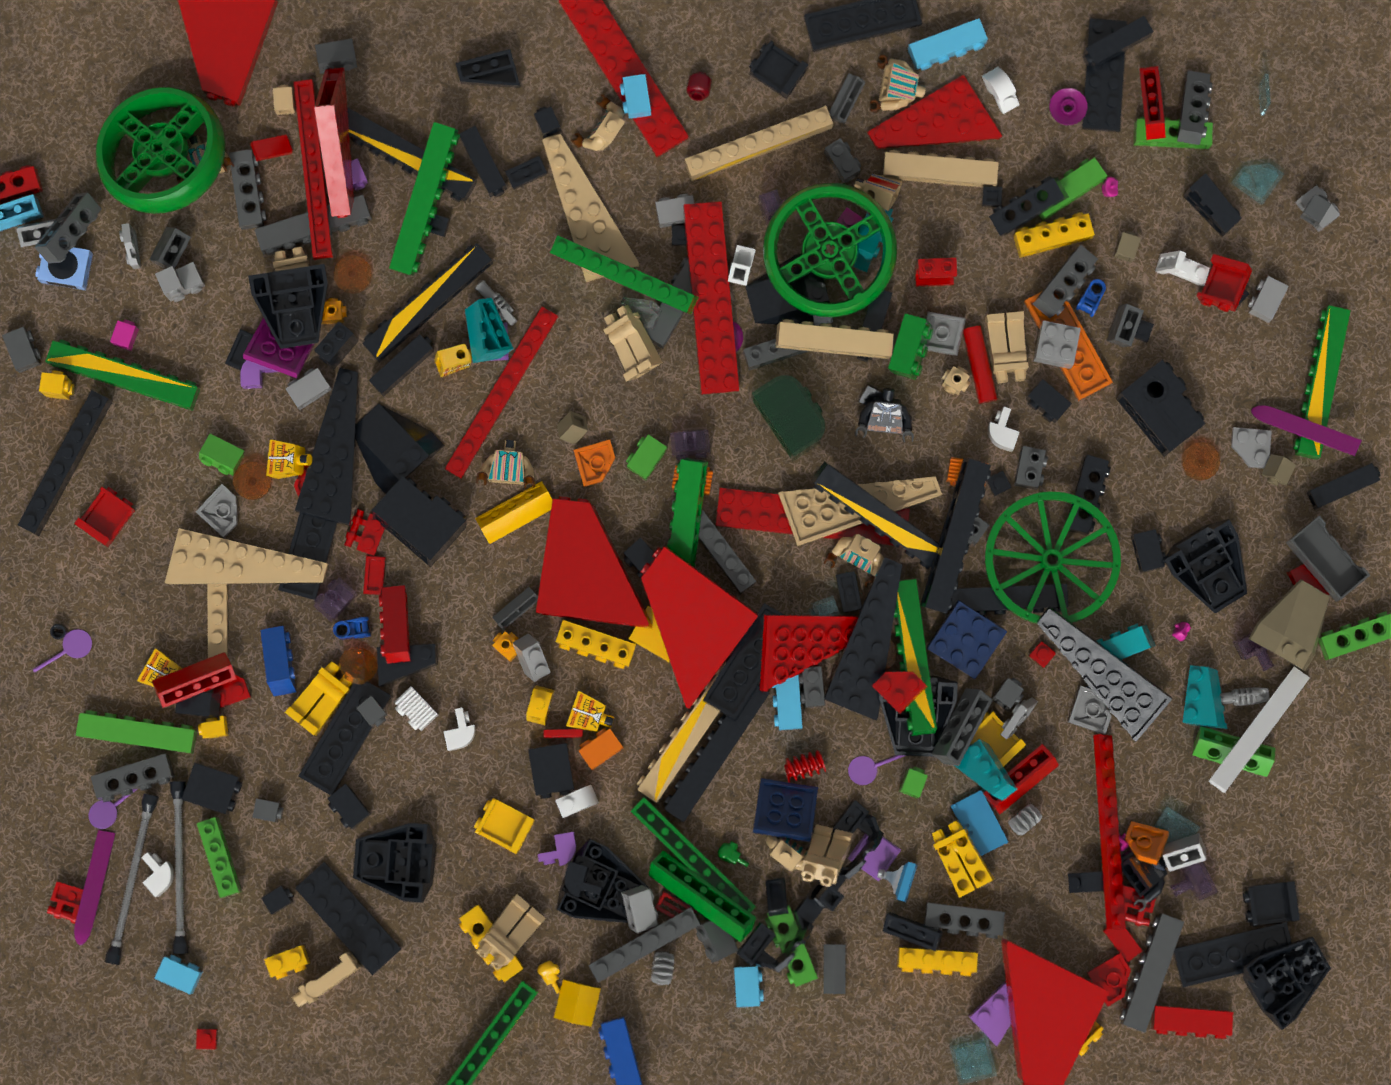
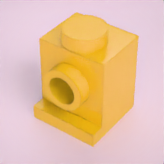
M220 716V720L217 717L207 718L206 722L198 724L199 735H202L203 739L229 736L226 716Z

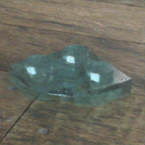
M1270 163L1247 166L1240 170L1231 184L1262 205L1284 176V173Z

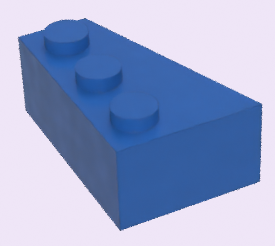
M284 626L260 630L266 680L273 696L296 693L294 680L296 676L291 662L293 661V653L291 649L289 650V643H291L290 633L286 632Z

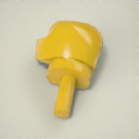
M546 961L539 965L537 968L538 974L541 975L547 985L552 984L557 994L560 993L561 990L556 983L559 979V966L552 961Z

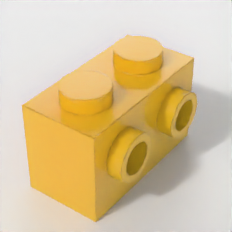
M42 372L39 392L49 398L70 400V395L74 394L75 386L72 384V380L63 374L64 372Z
M304 945L264 959L270 978L276 976L277 980L288 976L287 972L294 970L295 973L305 970V965L310 964Z

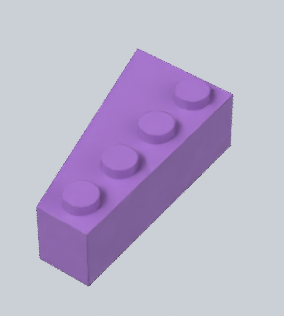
M1006 981L968 1015L995 1046L999 1044L1011 1025Z

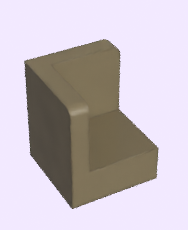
M572 411L557 425L559 439L572 444H576L588 431L586 417Z

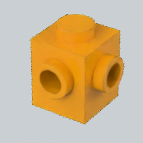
M337 298L327 299L324 305L322 324L344 323V317H347L346 306H343V303L338 301Z
M507 632L503 634L498 633L493 639L494 644L492 646L511 662L517 656L512 643L519 638L512 632L509 634Z

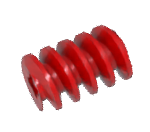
M818 750L815 751V756L808 752L807 759L803 754L800 755V760L793 756L792 763L788 758L785 759L784 769L788 783L791 782V776L797 781L799 774L805 779L806 772L811 777L813 776V770L818 775H820L821 768L826 772L822 755Z

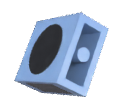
M74 247L66 254V259L61 263H48L41 254L39 255L41 263L40 266H37L36 277H38L37 280L41 283L86 290L93 253L90 250Z

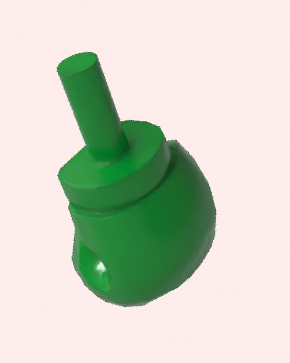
M735 842L723 843L717 853L719 859L733 865L738 862L748 867L749 863L740 858L741 853L737 851L738 845Z

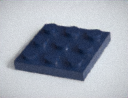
M958 600L926 648L976 679L1007 633V630Z
M761 778L753 833L811 842L818 787Z

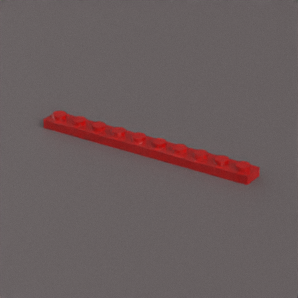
M312 79L295 81L294 91L313 259L332 258L333 252L322 154L314 108L316 103L314 82Z
M541 307L445 467L446 471L460 479L463 478L554 326L558 315Z
M1097 734L1093 735L1106 928L1109 930L1126 929L1113 741L1112 735Z

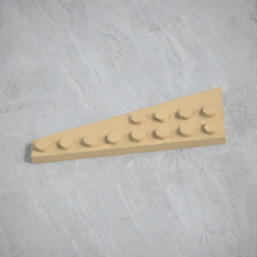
M561 134L542 139L573 242L631 268L639 267L638 260ZM581 267L586 282L603 278V276Z
M936 477L857 484L895 512L942 496ZM814 488L778 493L797 547L863 524L859 520V515L848 513L843 509L845 505L841 502L838 504L834 503L828 498L830 494L825 491L821 493Z
M179 528L165 584L324 583L329 564Z

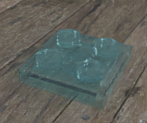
M988 1037L949 1046L959 1085L997 1076Z

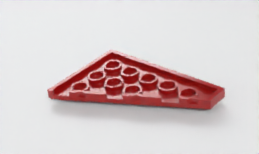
M964 75L867 132L876 149L991 139L998 140L1002 138L998 128Z
M764 615L760 691H768L771 687L785 682L786 679L793 678L804 672L806 668L839 653L841 649L845 648L858 616Z

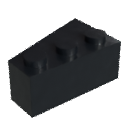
M511 49L455 63L461 84L520 88Z
M1206 173L1183 196L1221 237L1227 234L1242 219L1240 212L1229 203Z
M410 645V661L387 663L386 657L381 654V647H377L379 686H386L438 665L437 645Z

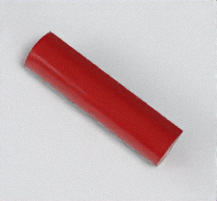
M981 326L966 328L963 330V338L978 404L997 401L998 398Z

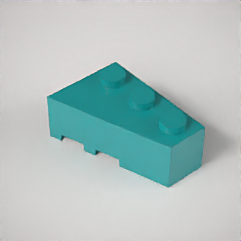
M893 209L885 210L891 222H893L894 218L891 217ZM861 226L858 233L866 235L869 229L866 226ZM880 232L858 244L859 254L853 267L864 272L868 271L873 257L877 258L881 249L878 247L879 243H882Z
M492 298L479 299L465 309L473 363L500 359L514 349Z
M1138 624L1128 627V632L1123 634L1118 631L1109 635L1111 639L1103 641L1102 638L1096 640L1121 660L1156 646L1148 626L1143 625L1139 627Z
M1190 665L1182 723L1193 726L1228 729L1224 719V705L1221 702L1220 694L1222 693L1218 670L1210 667Z
M978 739L968 747L959 766H955L991 795L1002 801L1017 790V787L991 746L981 739Z

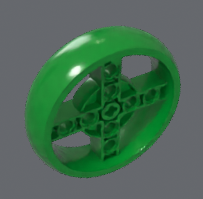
M158 87L139 92L119 104L104 122L96 144L95 154L98 174L110 195L130 209L151 214L168 213L182 209L203 196L218 177L225 157L224 130L212 107L189 91L173 87ZM182 108L169 123H154L146 127L139 121L144 116L161 109ZM205 122L207 144L203 157L196 167L187 160L189 153L187 140ZM126 134L134 141L132 147L134 161L117 178L115 174V156L118 146ZM175 174L183 180L178 185L162 192L139 193L153 177L165 178Z
M820 183L795 192L776 209L765 231L763 260L771 284L790 305L814 316L840 317L865 308L884 291L895 269L897 239L889 216L882 206L870 195L846 184ZM828 197L845 199L863 208L870 216L850 228L834 221L824 222L812 201ZM796 210L808 230L801 246L802 256L780 268L777 253L779 235L787 219ZM808 212H813L816 215V219L809 222L805 219V215ZM866 226L869 232L866 235H860L858 228ZM817 229H824L826 235L823 238H817L815 231ZM880 232L883 246L881 265L873 281L864 290L852 270L859 254L858 244ZM845 235L852 238L851 244L844 245L841 242L842 237ZM828 245H830V247L834 246V247H835V249L833 250V253H834V254H832V255H830V253L826 254V253H825V251L827 250V247H826V246H828ZM816 255L819 258L818 263L811 265L808 262L809 256ZM843 262L845 269L841 272L836 271L834 268L835 263ZM794 265H800L802 272L798 275L793 274L791 268ZM810 272L826 279L836 278L848 300L833 303L815 301L797 292L790 284ZM846 279H853L855 285L852 288L845 287L844 281Z

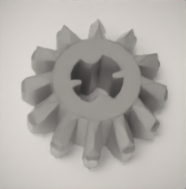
M1029 804L1015 814L1008 824L1018 836L1024 835L1042 819V815L1033 804Z
M656 952L654 954L651 972L653 983L658 985H669L671 983L674 969L673 954L668 952Z

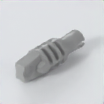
M484 280L476 286L475 289L484 298L493 299L502 321L506 319L512 326L518 321L511 314L514 309L499 293L494 292Z
M1239 688L1220 694L1222 704H1233L1235 706L1255 705L1267 702L1270 699L1268 688Z

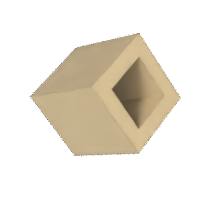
M289 85L277 86L278 88H273L274 110L276 114L296 113L293 88L289 87Z

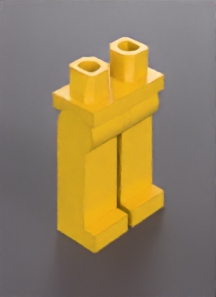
M330 662L325 668H321L309 686L291 707L285 711L288 716L314 736L318 735L346 694H348L350 686L355 679L347 672L340 680L337 679L335 675L340 667L334 662Z
M957 820L948 825L953 835L946 837L941 828L932 833V836L936 843L933 846L938 851L960 898L993 881L995 878L976 849L967 828L964 829Z

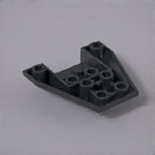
M589 838L576 853L572 863L589 867L585 883L602 887V894L596 895V898L584 895L585 891L582 890L581 897H576L567 889L564 879L559 890L556 910L578 919L628 923L621 892L641 885L649 887L607 846Z
M1311 936L1258 955L1244 967L1243 980L1259 1008L1280 1030H1283L1297 1019L1331 967L1315 939Z

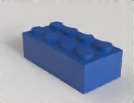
M625 1016L602 1022L598 1030L601 1040L605 1039L606 1046L603 1049L606 1059L611 1061V1066H609L611 1079L615 1078L616 1085H643Z

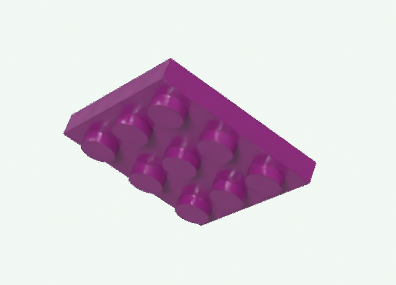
M263 317L243 353V359L297 378L315 343L280 349Z

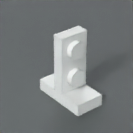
M1182 251L1160 254L1155 272L1160 274L1170 273L1199 286H1205L1209 267L1185 258L1186 253Z

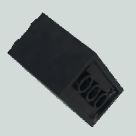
M1162 359L1116 397V400L1162 456L1165 457L1206 423L1203 421L1205 420L1203 415L1192 408L1190 399L1187 396L1183 397L1182 393L1187 390L1184 380L1179 376L1177 377L1173 373L1174 369L1170 363L1164 362Z
M402 476L372 509V516L374 520H378L381 526L431 568L466 529V520L464 519L466 516L457 509L455 511L450 507L451 503L444 497L439 498L436 496L431 501V496L426 491L422 490L421 492L416 488L417 484L412 479H405Z

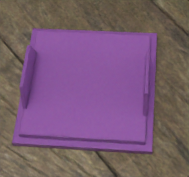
M864 834L847 858L851 862L865 846L868 839L866 834ZM882 837L876 850L869 852L864 859L867 862L861 869L879 881L878 871L880 869L887 871L901 849Z

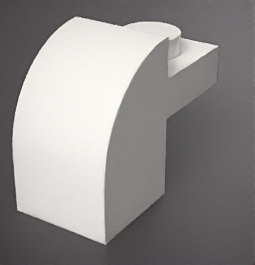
M996 67L982 75L986 88L995 97L1001 113L1005 114L1019 106L1015 95L1016 89L1002 69Z
M737 245L728 282L747 286L756 249Z
M1003 407L1002 411H997L994 420L997 424L989 423L988 436L996 447L1012 452L1019 431L1005 427L1011 409Z
M464 708L455 709L459 728L444 731L448 751L464 748L474 739L476 727L475 725L467 726L470 718L468 711L464 712Z
M592 785L555 800L563 818L599 803Z
M147 852L142 859L154 873L143 884L155 897H159L171 886L174 879V870L170 862H165L161 865L162 860L156 853Z

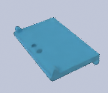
M978 790V792L951 805L957 820L964 829L967 828L968 834L980 856L1008 843L982 790Z

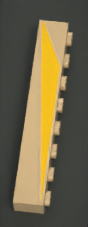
M825 106L686 158L685 166L691 181H695L832 129L833 122Z
M721 665L715 673L716 676L713 681L710 680L706 685L702 697L698 696L692 704L694 708L691 713L688 711L681 719L683 722L682 726L679 729L676 727L671 733V742L668 745L665 743L659 751L661 756L657 761L654 759L648 767L650 770L646 777L643 775L638 781L637 785L639 788L637 790L655 803L659 801L720 711L703 702V698L724 665Z

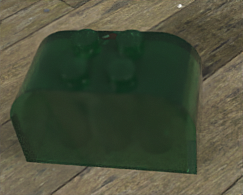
M781 375L752 392L751 400L793 462L821 442L825 431V421L821 414L823 412L817 402L813 403L811 400L812 394L807 387L803 388L796 378Z

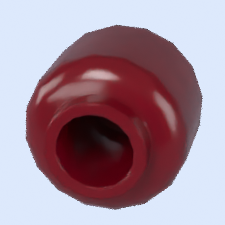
M704 72L691 74L686 86V92L690 98L695 101L706 99L710 95L712 87L711 78Z

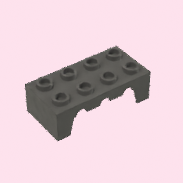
M1318 516L1290 538L1286 544L1337 602L1368 578L1370 574L1364 567H1359L1352 561L1348 553L1328 533L1325 528L1326 522Z

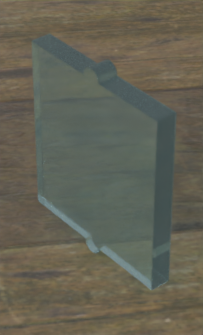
M1264 74L1259 84L1261 115H1265L1271 103L1269 74Z

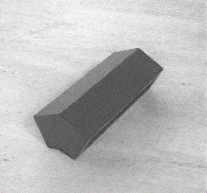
M848 74L829 112L832 120L839 123L846 122L865 84V81L860 77Z
M528 587L492 618L504 630L537 602L538 596Z
M824 944V994H845L844 944Z

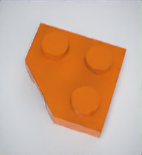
M606 440L573 450L583 486L587 487L603 482L615 461L611 441Z
M1131 821L1125 840L1138 860L1157 865L1169 837V831Z

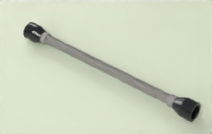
M186 781L170 782V793L175 806L174 823H176L175 888H177V929L172 944L173 954L188 953V942L183 929V834H181L182 797L186 788Z
M143 794L141 802V816L143 819H141L142 824H140L138 841H136L134 858H132L133 863H131L130 875H128L129 880H127L124 900L118 919L119 922H117L118 927H116V934L114 936L115 939L112 940L104 961L109 964L120 965L123 927H125L127 910H129L128 905H130L133 885L139 866L138 863H140L141 851L143 849L142 846H144L143 841H145L147 824H149L148 819L151 818L157 806L158 796Z

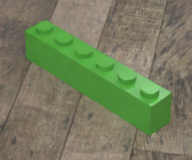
M86 710L85 713H79L76 736L194 754L197 731L192 730L193 726L181 724V728L173 727L174 723L163 721L162 725L154 724L155 720L143 719V722L135 721L136 717L130 716L118 719L116 714L105 713V716H98L96 711Z

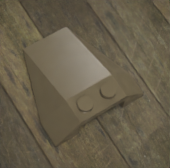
M1300 579L1257 622L1248 639L1306 672L1316 653L1330 596Z

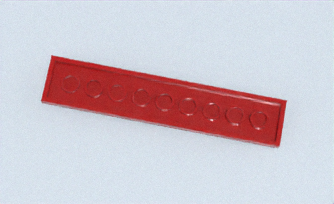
M558 0L622 103L626 102L625 95H621L620 84H623V77L645 74L651 116L632 119L655 156L659 157L689 139L686 131L603 0Z
M722 202L684 204L683 212L691 294L699 297L693 309L701 395L739 392Z
M720 488L716 526L793 535L778 494ZM909 508L896 511L897 514L909 521ZM864 523L823 537L840 540L842 537H853L859 534L876 544L894 546L889 542L891 538L887 535L880 536L874 531L876 527L871 524L867 526Z

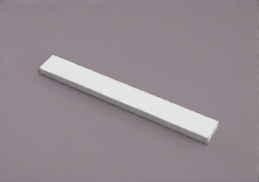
M1296 667L1292 668L1208 782L1223 793L1227 791L1310 677Z

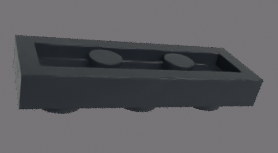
M891 912L887 913L883 928L885 933L933 951L939 949L943 931Z

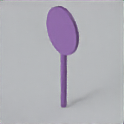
M83 630L70 631L63 639L64 650L34 668L33 672L40 670L64 654L72 658L86 656L92 647L91 637Z
M896 755L876 764L869 757H856L849 765V776L854 783L867 785L875 779L877 767L902 758L905 755Z
M130 795L121 797L114 804L110 801L103 802V800L96 802L89 811L90 823L98 829H105L113 825L117 818L116 806Z

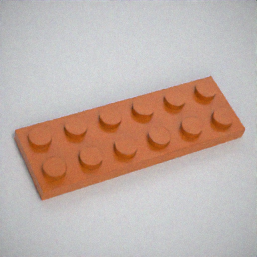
M1041 292L1024 301L1039 329L1043 320L1081 328L1073 367L1071 369L1060 367L1078 401L1113 383L1069 302H1064L1063 306L1065 308L1058 316L1055 314L1048 318L1033 305Z

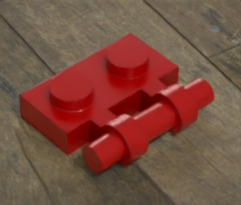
M357 509L355 516L351 520V528L345 535L346 541L344 545L351 548L353 541L358 542L356 550L375 556L385 528L381 526L378 520L373 519L372 514H369L367 521L362 519L364 511ZM359 525L365 526L361 537L356 535Z
M56 881L51 900L58 903L56 907L49 906L47 913L54 915V918H64L75 924L84 889ZM64 905L74 907L73 913L65 911Z
M1123 886L1125 921L1133 922L1137 926H1149L1150 919L1145 918L1144 913H1153L1156 898L1151 903L1148 902L1144 911L1139 912L1143 908V904L1139 902L1134 906L1136 900H1142L1144 896L1140 897L1134 888ZM1127 908L1137 909V915L1127 913Z

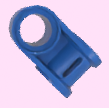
M1095 279L1091 281L1079 300L1076 310L1080 309L1090 314V317L1094 316L1106 290V285L1102 280ZM1098 285L1101 288V292L1096 294L1092 291L1091 287Z
M369 617L339 621L334 625L333 632L341 640L371 637L368 629ZM346 626L348 629L347 633L339 635L337 633L338 627Z

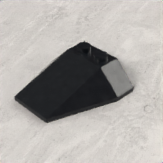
M799 253L781 263L780 268L802 256V254ZM816 255L809 256L808 262L811 265L818 263ZM794 265L791 271L793 274L798 275L802 272V267ZM812 272L790 284L797 292L809 299L830 303L824 279ZM767 273L745 287L753 318L757 324L778 325L783 320H793L795 324H802L804 321L813 322L815 326H820L822 323H833V317L814 316L790 305L775 290Z
M325 264L248 276L251 295L280 349L319 343L328 286Z
M377 404L356 424L355 440L376 485L385 494L390 491L402 476L406 479L428 457L432 458L445 446L432 431L381 404Z
M1230 519L1203 526L1174 544L1164 557V561L1171 574L1214 613L1219 612L1247 594L1239 537Z
M930 676L937 730L933 734L912 736L911 730L907 728V719H910L909 711L904 710L899 714L879 694V700L895 755L934 757L932 752L957 702L958 682L938 676Z
M408 823L356 839L353 878L402 901L423 903L433 885L436 843L430 825Z

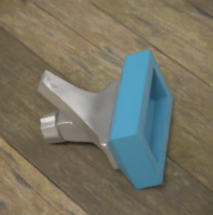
M908 862L893 872H886L880 869L878 871V878L887 879L893 887L896 898L907 902L918 865Z

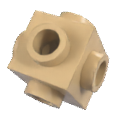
M953 366L951 371L947 369L942 377L945 380L942 385L945 387L944 390L952 395H959L961 391L965 392L970 384L967 381L970 377L967 374L968 372L959 366L957 368ZM957 377L960 381L955 382L953 378Z

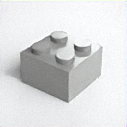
M1043 320L1039 329L1033 362L1071 369L1075 361L1081 328Z

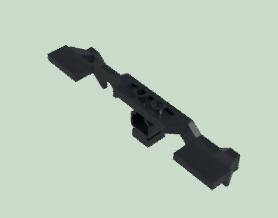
M852 800L832 828L833 833L835 829L854 833L858 828L868 836L865 846L852 862L846 867L841 868L836 884H831L828 887L820 883L821 880H817L794 911L799 928L795 938L784 953L776 959L764 951L776 935L759 922L736 953L750 966L755 964L763 968H770L778 973L784 969L795 957L794 950L797 946L804 945L810 937L814 927L812 923L822 910L827 908L833 912L844 898V895L838 891L840 886L846 879H850L860 871L867 862L864 859L869 852L875 851L879 846L884 833L879 829L876 818L868 815L869 811L856 800Z

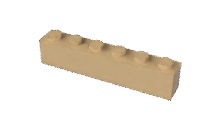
M889 150L884 155L883 176L905 181L973 187H996L999 162H994V159L989 158L981 161L975 160L974 157L958 159L954 155L938 157L937 154L933 153L926 154L925 156L919 155L917 152L902 154L897 150Z
M783 320V322L777 325L775 348L889 359L892 357L894 334L888 333V330L884 329L872 332L869 328L864 327L853 330L850 326L845 325L834 328L831 324L826 323L815 326L813 322L804 321L802 324H795L793 320Z

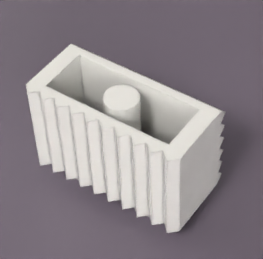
M411 686L394 702L397 705L395 707L397 712L401 716L405 714L410 719L408 723L415 730L419 728L422 731L438 716L434 709Z

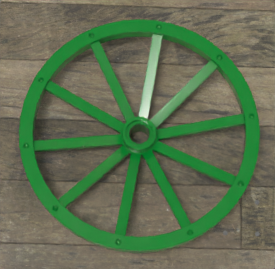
M1064 492L1036 493L1012 504L995 522L985 549L986 574L995 595L1012 613L1037 624V620L1041 616L1033 614L1032 610L1050 571L1061 614L1071 623L1085 619L1105 603L1115 588L1120 573V545L1109 520L1090 502ZM1043 501H1063L1074 505L1054 549L1052 548ZM1032 503H1038L1046 550L1011 518L1018 510ZM1079 507L1091 514L1102 526L1101 529L1059 552ZM1008 522L1042 556L994 549L995 540L1004 523ZM1106 533L1112 550V562L1063 558ZM993 555L1041 563L999 584L994 571ZM1047 557H1056L1057 563L1054 565L1049 564ZM1063 565L1111 568L1112 571L1107 586L1099 596ZM1044 568V572L1026 610L1016 605L1003 591L1005 588ZM1057 570L1088 594L1095 602L1080 612L1068 615Z

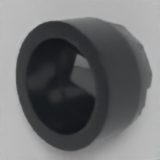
M61 623L55 624L51 627L50 634L54 639H62L67 634V628ZM55 628L62 629L63 632H57L55 631Z

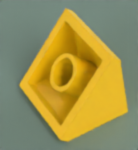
M563 979L554 1018L572 1024L592 1027L601 988Z

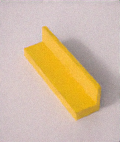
M541 481L535 485V488L533 486L475 519L488 543L491 544L550 511L552 498Z

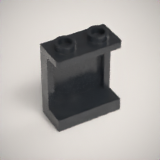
M771 40L768 44L765 43L762 46L759 58H754L749 66L750 75L785 99H788L808 70L809 64L803 60L799 62L775 46L774 41Z
M338 322L315 348V352L320 355L319 358L334 370L358 343V340L353 332Z
M567 743L528 750L536 796H540V799L551 798L552 793L559 792V795L563 796L570 794L571 790H575Z
M194 763L182 800L229 815V812H233L236 805L234 800L235 794H239L242 788L241 778Z
M1295 881L1245 887L1243 901L1248 906L1245 916L1247 923L1250 922V926L1300 921Z

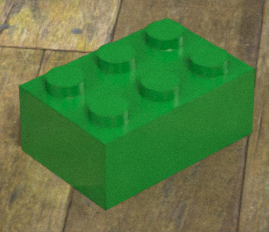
M904 314L888 367L893 374L913 380L920 376L923 367L921 361L927 355L928 347L926 345L928 339L931 340L934 331L927 319Z

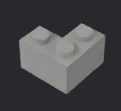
M194 262L176 270L171 266L155 274L164 295L170 301L174 300V302L183 300L186 294L200 292L202 287L205 286Z

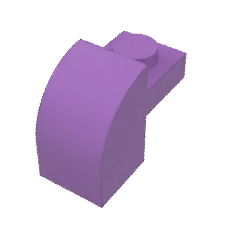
M246 360L241 368V387L243 389L263 388L262 373L278 371Z
M574 832L554 835L557 851L538 854L539 862L543 861L544 865L555 863V859H558L559 866L570 862L576 852Z

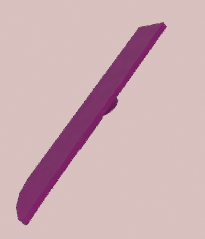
M1256 406L1251 410L1255 418L1266 424L1353 456L1356 455L1362 440L1270 406Z
M98 830L75 922L74 936L78 945H83L88 940L93 929L116 833Z

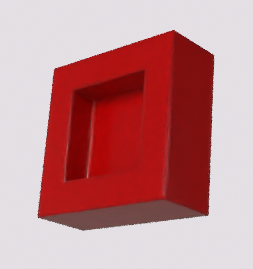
M1041 641L1029 657L1044 668L1056 653Z
M197 1029L196 1049L216 1050L217 1029Z

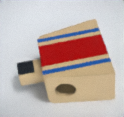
M872 174L868 180L857 178L854 187L870 195L884 210L889 211L898 198L902 181Z

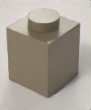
M1130 231L1123 232L1119 238L1114 257L1132 263L1141 238L1137 237L1136 233Z
M1271 454L1261 475L1268 479L1267 482L1272 485H1287L1296 465L1284 456Z

